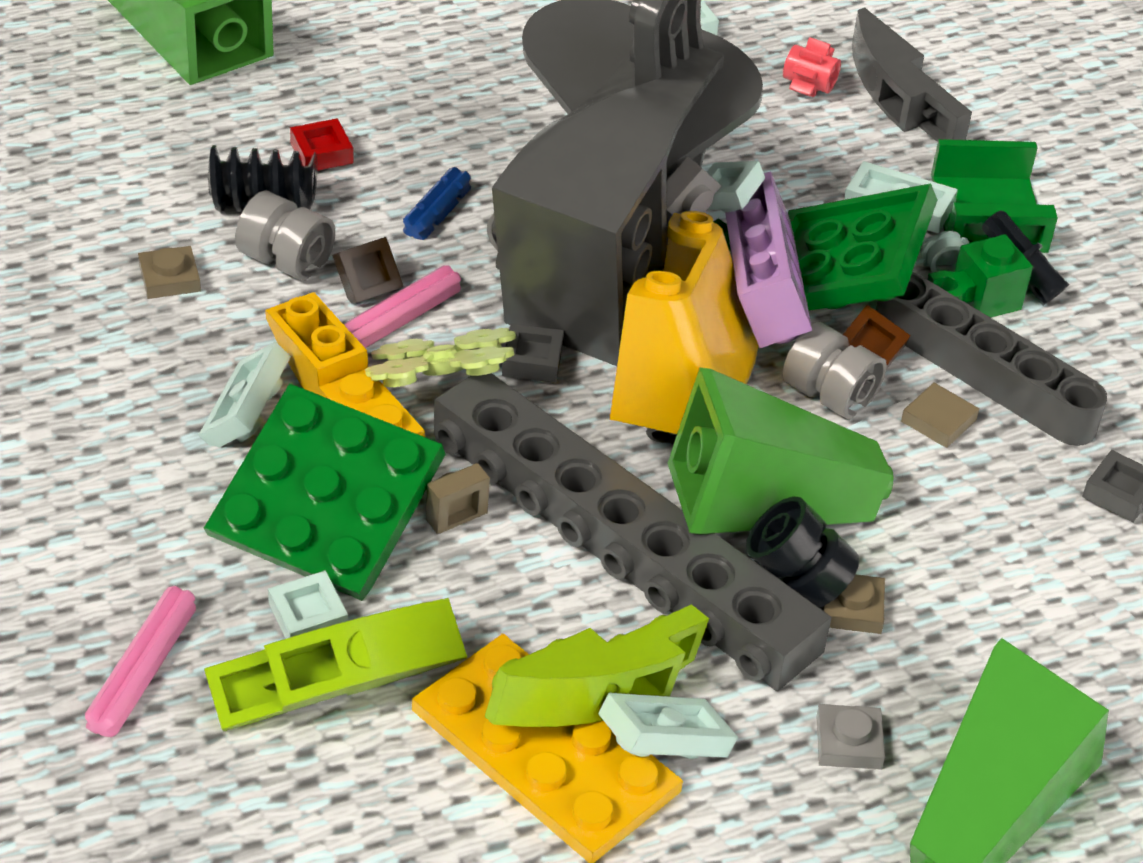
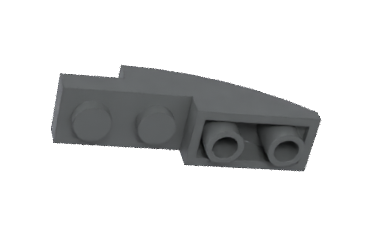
M859 9L857 11L852 40L853 59L858 75L874 102L903 132L920 127L937 142L938 139L966 140L972 111L922 71L924 55L868 9Z

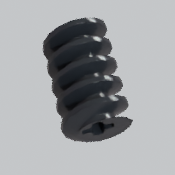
M212 145L208 165V187L215 209L217 211H225L232 197L236 211L242 213L248 202L257 193L267 190L291 202L294 201L297 208L305 207L310 210L315 200L317 187V153L314 152L309 166H303L299 151H293L288 165H283L279 151L273 149L268 163L265 164L261 161L258 148H252L247 162H241L237 147H231L226 161H221L217 146Z

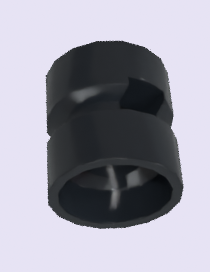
M792 496L770 507L752 527L746 540V552L757 564L818 608L835 600L848 587L859 567V555L834 529L826 528L827 524L823 518L801 497Z

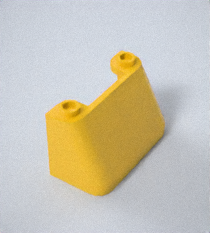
M685 211L681 214L673 213L668 222V245L664 271L649 272L646 277L635 281L627 294L609 420L677 434L700 367L715 370L744 384H747L756 363L759 345L738 297L733 260L723 230L718 224L713 222L712 216L699 211Z

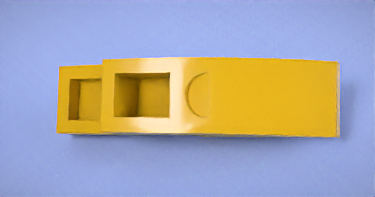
M315 292L292 298L285 303L265 310L266 320L277 343L291 356L288 364L303 389L425 437V430L392 393L383 386V383L380 380H371V377L366 376L365 369L368 368L367 349Z

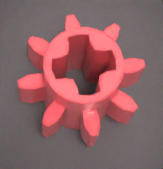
M809 37L806 47L795 44L791 48L783 68V78L792 81L789 87L790 90L811 97H815L818 90L827 94L832 91L839 76L841 60L832 57L835 49L831 48V44Z

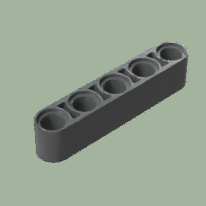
M914 272L911 274L904 295L897 296L888 301H877L876 311L911 335L906 344V347L1060 442L1080 446L1092 442L1095 438L1107 402V392L1096 380Z

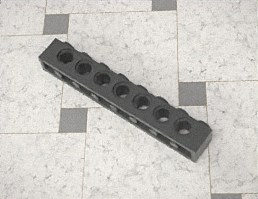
M492 373L469 376L435 398L434 436L438 443L443 444L446 453L451 455L458 453L471 464L478 463L490 477L491 485L498 483L516 497L517 502L526 513L533 516L540 514L556 526L561 537L573 547L582 546L599 558L609 575L619 580L625 578L643 591L648 602L656 610L663 613L668 611L673 613L691 604L709 618L701 643L709 647L715 645L733 658L739 670L752 681L762 680L778 692L824 653L832 618L830 615L717 534L689 533L682 509Z

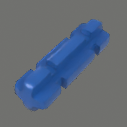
M457 167L449 168L416 204V207L411 209L403 218L405 225L403 228L404 234L419 240L427 239L435 230L432 224L439 225L459 203L456 198L462 199L471 190L469 183L471 180L470 174L467 171L461 172Z

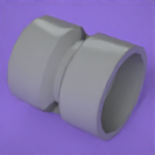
M267 190L257 193L248 202L239 218L235 233L236 247L239 252L268 265L276 261V269L302 281H306L313 275L304 271L308 266L313 264L320 268L328 261L335 241V225L333 220L305 207L297 208L296 203Z
M822 322L812 323V331L801 334L788 352L782 371L783 381L811 398L820 394L822 405L851 420L857 413L849 409V407L855 402L866 407L879 391L886 373V360L861 345L856 348L852 345L849 346L846 336Z

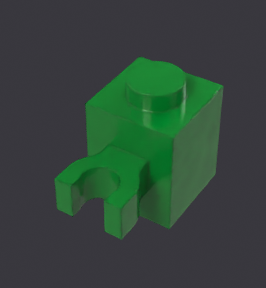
M1004 234L961 245L955 272L942 270L929 273L927 280L992 318L1022 310L1033 266L1008 236Z

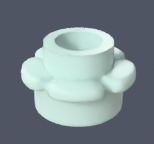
M945 231L935 235L922 248L921 256L925 259L923 266H929L933 273L941 271L938 268L939 265H952V272H955L961 245L969 244L968 239L960 238V234L955 231Z

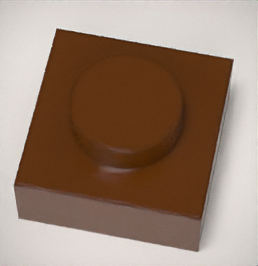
M869 305L864 307L843 333L848 338L849 346L852 345L856 348L861 345L885 359L887 368L906 346L911 336Z

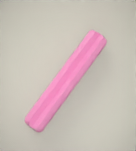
M443 265L347 321L344 325L367 348L459 293L461 290L459 283L461 277L449 265Z
M177 586L168 587L164 591L85 712L86 728L105 737H113L118 734L196 611V605L194 604L195 596L191 591L182 590Z

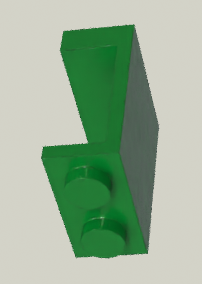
M938 139L931 171L932 181L958 189L956 202L953 203L952 211L943 225L944 232H958L960 238H967L969 243L989 239L982 230V225L991 215L1001 210L1008 214L1033 245L1040 243L1043 246L1040 251L1042 253H1049L1058 217L1054 205H1039L1036 203L1030 177L1038 149L1037 143Z

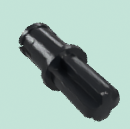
M997 211L983 223L982 230L989 238L1006 234L1031 263L1033 269L1028 287L1043 306L1069 286V283L1054 269L1040 251L1043 246L1040 243L1033 245L1006 212Z

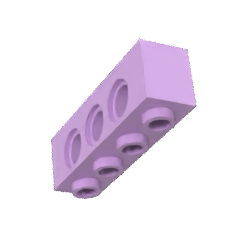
M771 171L764 173V181L743 209L725 212L737 293L759 348L775 343H788L798 338L801 334L812 331L791 221Z

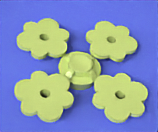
M508 328L480 329L455 337V345L434 346V341H423V339H408L398 343L385 344L380 346V349L372 351L371 355L372 359H387L389 361L370 366L365 369L366 376L371 377V380H383V386L400 387L412 384L417 381L416 373L418 372L428 376L446 375L463 369L470 376L494 373L500 369L499 363L505 362L506 358L514 355L512 347H502L501 343L516 339V334L514 331H509Z

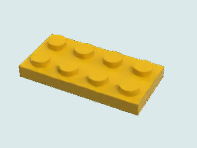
M502 633L413 697L412 711L588 863H595L682 791L683 780L652 754L647 757H640L624 750L617 743L616 735L604 721L558 727L493 725L485 718V713L493 690L492 680L496 672L507 661L529 655Z

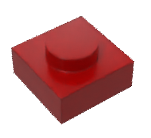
M338 118L290 127V143L294 151H299L303 166H309L314 152L317 153L318 170L354 163V148Z

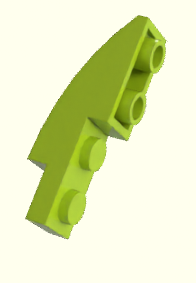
M445 598L353 619L264 645V650L204 668L221 729L224 732L343 694L349 696L467 659V654L450 600Z
M691 604L667 616L660 615L649 624L625 635L618 634L608 642L594 630L588 628L568 638L556 639L547 647L525 657L511 659L499 668L492 680L493 690L485 718L493 725L519 727H558L603 721L598 713L608 693L670 697L679 671L695 660L709 618Z

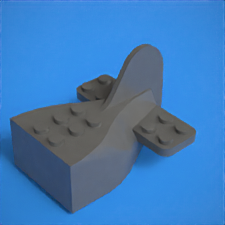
M560 0L539 9L525 24L522 34L525 60L568 115L553 121L537 133L509 163L492 187L495 217L492 232L497 238L498 254L496 257V268L500 270L504 322L506 324L564 330L563 346L617 366L627 294L633 283L638 279L646 277L649 272L664 271L668 245V222L672 217V214L667 211V180L688 156L702 167L706 149L749 120L757 112L762 101L763 81L754 62L734 44L701 29V0H633L631 5L614 0Z

